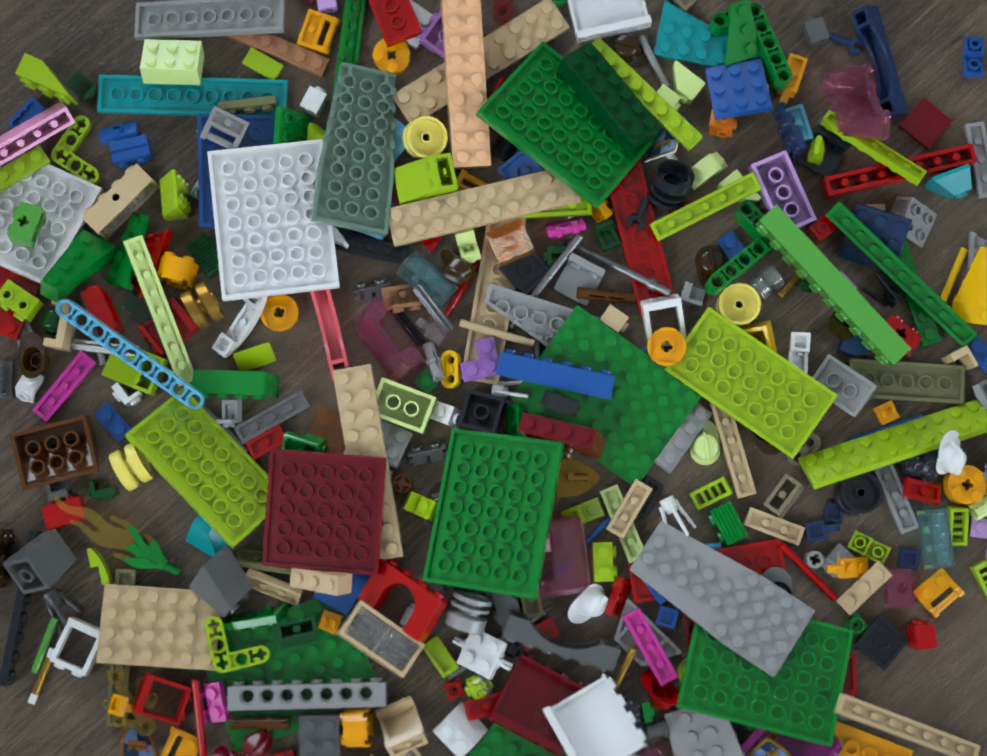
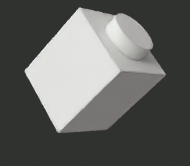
M309 86L299 105L301 110L319 118L328 101L326 91L318 86L315 88Z

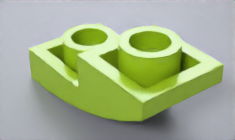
M855 530L847 546L850 550L868 557L869 560L875 563L880 561L883 565L891 551L890 547L873 540V538Z

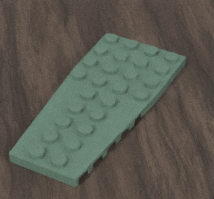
M346 62L340 64L317 167L311 214L312 222L382 236L388 234L394 181L393 150L395 148V140L393 138L396 106H394L395 101L392 96L396 95V74Z

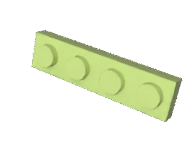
M618 484L599 491L610 519H612L623 501ZM632 523L624 538L618 537L628 563L634 562L643 549V544L636 527Z

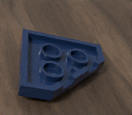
M785 102L778 103L773 110V118L779 124L778 135L780 139H783L785 145L783 146V151L786 150L790 160L795 161L806 148L802 130L799 125H794L795 118L792 113L785 111L787 109Z

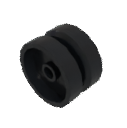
M869 472L839 481L833 490L834 502L838 509L844 514L854 517L874 511L880 505L883 497L881 483L876 476Z

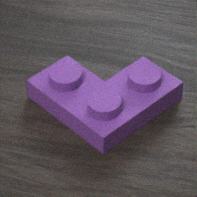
M493 337L475 340L478 359L460 363L464 383L497 376L496 370L499 360Z

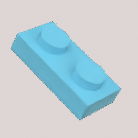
M803 104L785 109L786 112L790 111L795 118L794 125L800 126L805 143L813 141L814 137Z

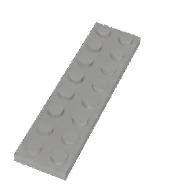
M176 0L136 3L134 37L136 40L284 33L285 0Z

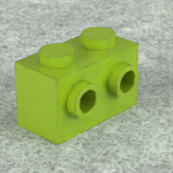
M9 279L0 289V307L5 311L10 309L15 312L13 316L21 322L27 320L31 323L44 305L39 299Z
M612 542L591 543L593 582L614 581V577H617V565H613V558H616V546H612Z

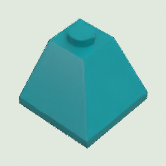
M969 163L932 177L923 185L924 188L947 199L956 197L958 200L966 197L967 192L972 189Z
M198 514L190 527L185 541L213 557L225 545L228 546V544Z

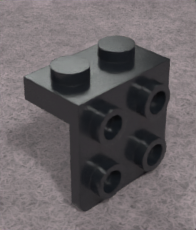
M818 124L812 134L814 139L818 135L823 137L825 153L822 164L817 165L807 162L810 144L813 141L806 143V148L797 159V162L820 176L827 177L834 173L851 144Z

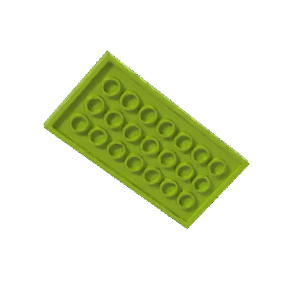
M710 307L707 308L685 339L686 352L679 363L673 366H666L664 369L791 459L798 453L838 396Z
M184 387L177 393L182 394L184 392ZM172 396L125 434V438L232 549L265 520L268 474L219 424H216L214 418L202 406L198 409H191ZM191 396L192 404L199 405V403Z

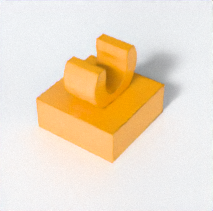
M604 201L598 209L593 206L591 207V216L597 223L603 220L607 221L613 214V208L610 210L606 205L608 201Z
M892 400L873 408L881 426L900 418Z
M324 609L318 628L336 635L343 615Z
M113 693L107 713L123 717L125 711L132 713L134 705L128 704V697Z

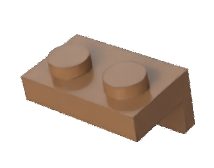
M418 283L381 288L385 311L392 310L393 313L404 312V308H409V311L421 309L420 306L423 304L413 292V288Z

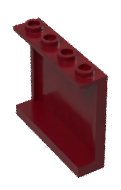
M522 654L517 659L488 720L547 752L560 756L564 748L542 709L548 706L553 707L587 687V685L579 681L575 683L570 680L569 675L562 672L558 674L553 671V667L546 663L541 665L535 661L536 658L533 656Z

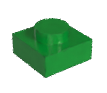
M427 368L414 381L426 394H430L441 382H434L432 374Z
M647 701L638 702L642 708V722H653L652 717L655 716L653 705H650Z

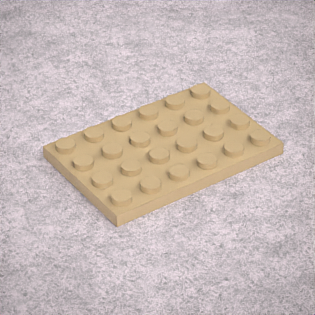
M105 584L96 663L215 671L212 665L204 624L209 617L216 616L221 619V615L193 590ZM211 620V623L208 625V628H212L214 633L209 634L210 638L219 636V633L216 632V627L219 624L215 623L214 620ZM215 639L212 642V647L215 650H218L219 639Z

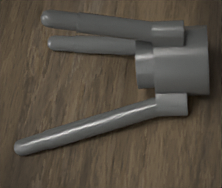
M53 589L43 596L50 615L56 617L53 610L55 609L64 625H67V621L59 609V606L63 603L62 599L79 614L82 613V610L67 598L63 591L58 592L57 589ZM58 622L56 629L59 636H61L62 630Z

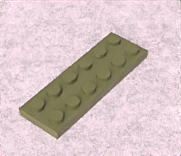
M848 360V367L878 386L869 399L964 404L965 366L898 361L894 365H881L877 360Z

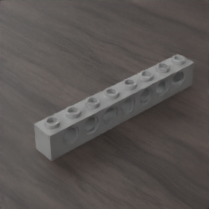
M351 678V682H343V679H331V682L323 683V679H312L311 683H304V680H292L291 684H284V680H274L272 684H264V681H252V685H245V681H235L233 685L227 687L228 711L386 707L387 681H382V678H370V681L363 682L362 678ZM363 687L371 689L372 695L370 697L362 695L361 690ZM324 688L331 689V698L323 696L322 691ZM343 688L351 689L352 696L350 698H345L342 695ZM285 689L292 691V699L288 700L283 696ZM304 689L312 691L313 696L311 699H306L303 696ZM246 690H250L253 693L251 701L246 700L244 697ZM265 690L272 691V700L265 699Z

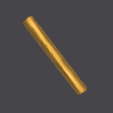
M795 273L776 295L782 299L801 278Z
M630 646L613 682L616 685L614 688L615 693L637 651V648L634 646Z

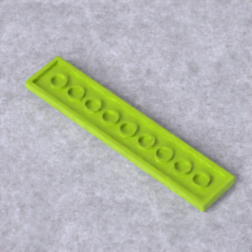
M975 399L799 457L798 461L812 487L817 489L939 449L943 436L951 430L959 433L957 438L960 441L987 433V411L982 407L980 401Z

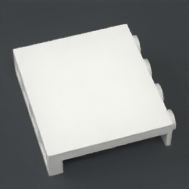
M567 0L577 44L596 40L598 37L606 38L651 27L652 20L651 16L648 15L645 0Z
M602 674V678L553 707L548 706L542 709L568 756H630L646 746L644 743L646 737L641 728L637 730L633 723L636 720L631 711L626 712L623 707L626 705V702L622 695H616L614 691L616 685L611 676L607 678L605 674Z

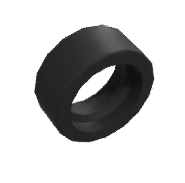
M545 390L541 405L576 416L580 401Z

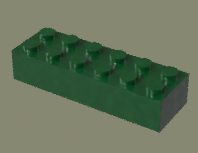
M592 42L562 58L557 71L626 155H629L656 137L662 126Z

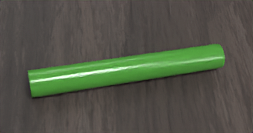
M51 616L31 669L33 673L38 674L59 620L57 617Z

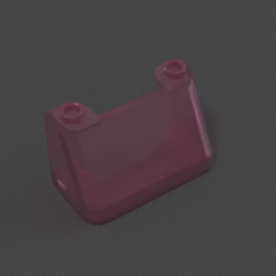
M870 63L825 72V81H822L823 91L828 93L837 118L838 132H842L843 136L884 141L890 139L891 116L888 110H882L875 92V82L871 80L873 69Z
M379 296L366 307L356 320L355 329L388 377L394 382H401L426 365V362L416 348L408 347L400 352L382 327L386 324L384 316L387 313V307Z
M573 515L551 518L548 538L550 540L554 578L545 579L541 583L542 599L579 594L591 584L582 520L580 517Z

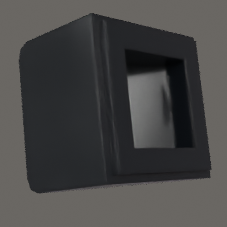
M500 136L497 137L490 148V153L504 163L512 158L517 151L515 145Z

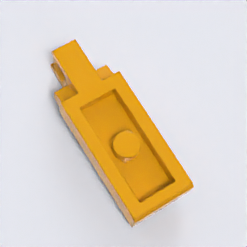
M793 53L789 54L787 62L793 76L788 87L783 91L777 92V94L781 95L779 103L785 102L787 105L788 99H793L796 95L808 58Z
M868 557L837 558V564L828 565L827 573L837 574L836 578L841 579L862 577L868 571Z

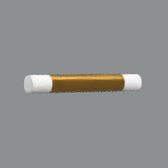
M53 647L48 649L28 699L30 704L35 705L52 663L49 660L55 649Z

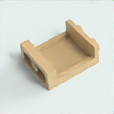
M54 301L51 302L53 305H55V306L57 305L56 302H54ZM68 303L63 304V312L68 314L71 311V306ZM60 316L56 339L44 337L43 345L53 350L72 352L70 344L72 339L75 338L76 327Z
M411 696L401 698L399 701L375 710L385 738V747L390 756L401 755L428 743L416 704Z

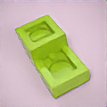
M596 497L564 510L561 514L569 530L606 515L600 498Z
M88 548L87 554L90 568H99L102 585L114 583L110 568L103 556L96 548Z

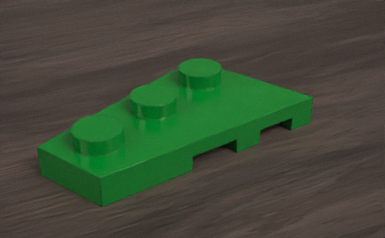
M741 0L729 4L728 35L725 41L726 55L723 65L733 64L761 55L750 0Z
M282 602V605L278 608L273 609L271 605L258 611L256 614L254 611H249L231 616L223 623L224 632L231 630L232 632H238L243 628L256 629L261 625L274 626L279 623L278 621L287 613L288 608H291V606L287 602Z

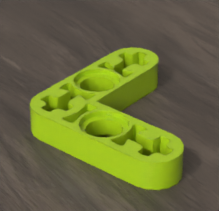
M80 115L74 119L76 123L67 128L53 148L51 157L54 162L73 175L96 185L101 180L100 172L74 154L92 128L90 120ZM79 122H82V123L84 122V123L86 124V127H85V128H83V127L80 128V126L78 125V123H79ZM75 129V130L78 131L81 135L78 136L75 132H73V130ZM71 135L75 136L76 142L73 145H68L67 138ZM57 153H63V155L69 160L66 162L62 158H59L57 156ZM75 161L81 163V167L77 171L71 168L72 163ZM86 170L91 174L94 173L96 177L89 180V177L83 172Z
M212 616L205 621L204 629L212 665L216 672L225 673L262 664L269 659V649L263 645L229 653L221 619ZM211 620L219 624L216 627V632H221L222 636L210 638L209 634H214L213 629L208 628ZM215 639H220L223 642L221 650H215L212 647V642ZM258 649L266 653L263 656V660L256 657L253 658L254 663H250L251 657L248 651H252L251 655L258 653ZM225 651L226 655H222V659L227 661L224 670L221 667H217V663L220 662L219 656L214 657V654H219ZM238 654L246 655L247 661L244 665H239L236 662Z

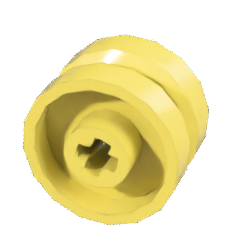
M423 116L412 120L404 128L402 134V143L406 152L417 159L440 154L446 147L448 140L447 130L443 123L431 116ZM423 135L427 136V141L423 140Z
M736 283L731 284L721 292L716 300L715 310L738 327H743L757 317L760 312L761 301L759 294L753 287L748 284ZM736 302H738V305H741V308L736 307Z
M131 443L124 446V453L116 450L109 454L110 463L117 477L128 491L138 488L139 480L147 483L154 479V473L149 462Z

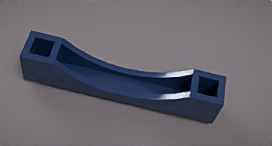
M865 5L851 12L855 30L865 44L874 66L877 81L876 104L881 120H894L909 114L879 8L878 6Z

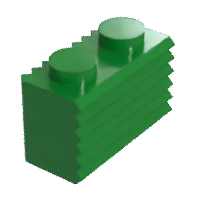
M731 500L708 511L710 515L707 518L712 527L716 526L718 530L716 536L721 544L724 543L725 546H728L748 536Z

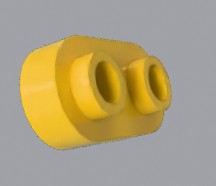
M447 350L442 354L440 363L445 376L441 383L445 388L455 389L461 383V357L459 353L452 350Z

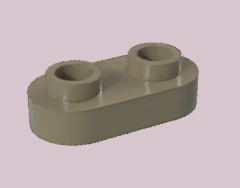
M811 433L798 451L800 457L814 453L820 448L821 440L817 434ZM808 439L812 440V446L807 445ZM787 456L791 465L800 466L798 460Z

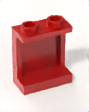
M173 297L168 301L169 307L184 343L200 329L181 303ZM151 318L145 324L138 325L141 329L139 334L145 341L149 339L153 344L151 349L157 356L166 357L153 319Z

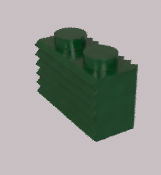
M204 233L186 245V247L205 275L211 279L219 273L218 253L215 248L217 243L212 236L208 237Z
M314 616L276 625L281 649L320 641Z

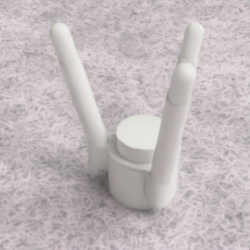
M523 380L499 381V384H493L491 395L508 398V396L529 397L528 394L511 392L509 387H506L520 385ZM506 399L508 405L516 404L515 402Z
M673 495L659 502L661 507L658 509L664 523L668 524L665 512L668 515L673 513L685 535L688 536L689 533L677 512L679 510L694 529L696 528L692 519L681 507L678 500H675Z

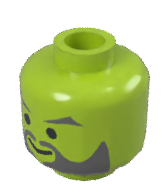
M476 673L466 679L467 686L464 687L467 696L477 700L492 694L494 685L490 679Z

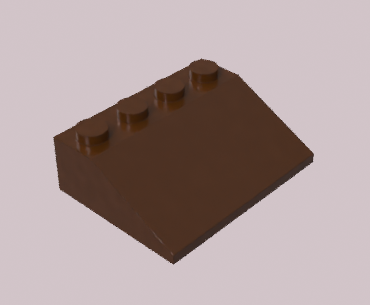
M83 415L10 434L23 491L99 472L96 438L91 416Z

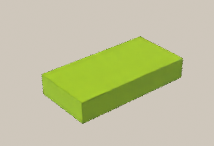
M253 47L250 48L242 61L244 66L267 79L277 80L284 69V65Z
M438 635L428 641L423 647V650L443 679L460 668Z

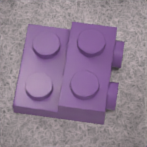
M440 10L439 13L435 11L429 19L431 25L428 29L425 26L422 29V33L419 35L421 38L419 43L444 59L442 15Z

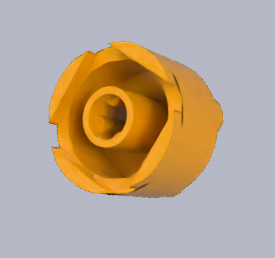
M166 251L161 258L157 275L159 281L162 282V279L167 281L166 285L184 290H187L189 286L190 289H193L199 265L190 256H183L181 258L172 252Z
M964 465L960 475L946 473L942 480L943 492L951 502L958 505L973 504L980 501L987 489V481L983 477V472L970 465ZM962 482H965V484H967V488L962 486Z
M371 707L346 708L344 713H340V725H343V733L340 736L341 745H345L347 748L372 746L373 741L369 742L370 736H374L373 714H369V711L372 710Z

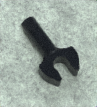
M643 197L636 214L628 215L626 220L627 228L631 226L633 221H637L639 224L636 229L637 233L644 228L646 222L643 221L642 217L649 204V198Z

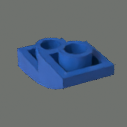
M983 37L963 38V77L982 78L984 74L982 59L984 55Z

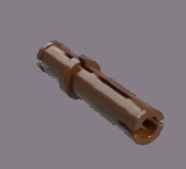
M578 287L576 293L577 299L612 302V304H617V302L634 304L635 301L634 292L618 291V289L603 290Z
M272 715L267 717H230V722L237 723L230 724L231 730H289V723H291L290 717H273Z

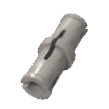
M428 342L422 346L427 359L426 365L431 371L433 381L438 382L445 378L440 365L441 359L436 353L434 343Z

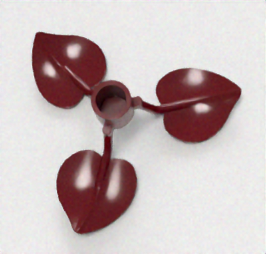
M266 729L249 735L242 744L241 749L244 754L238 753L235 750L229 751L226 746H219L213 754L207 756H266L272 745V732Z

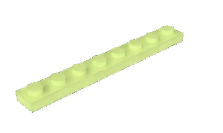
M140 235L125 240L123 244L171 369L188 383L192 382V364L143 236Z

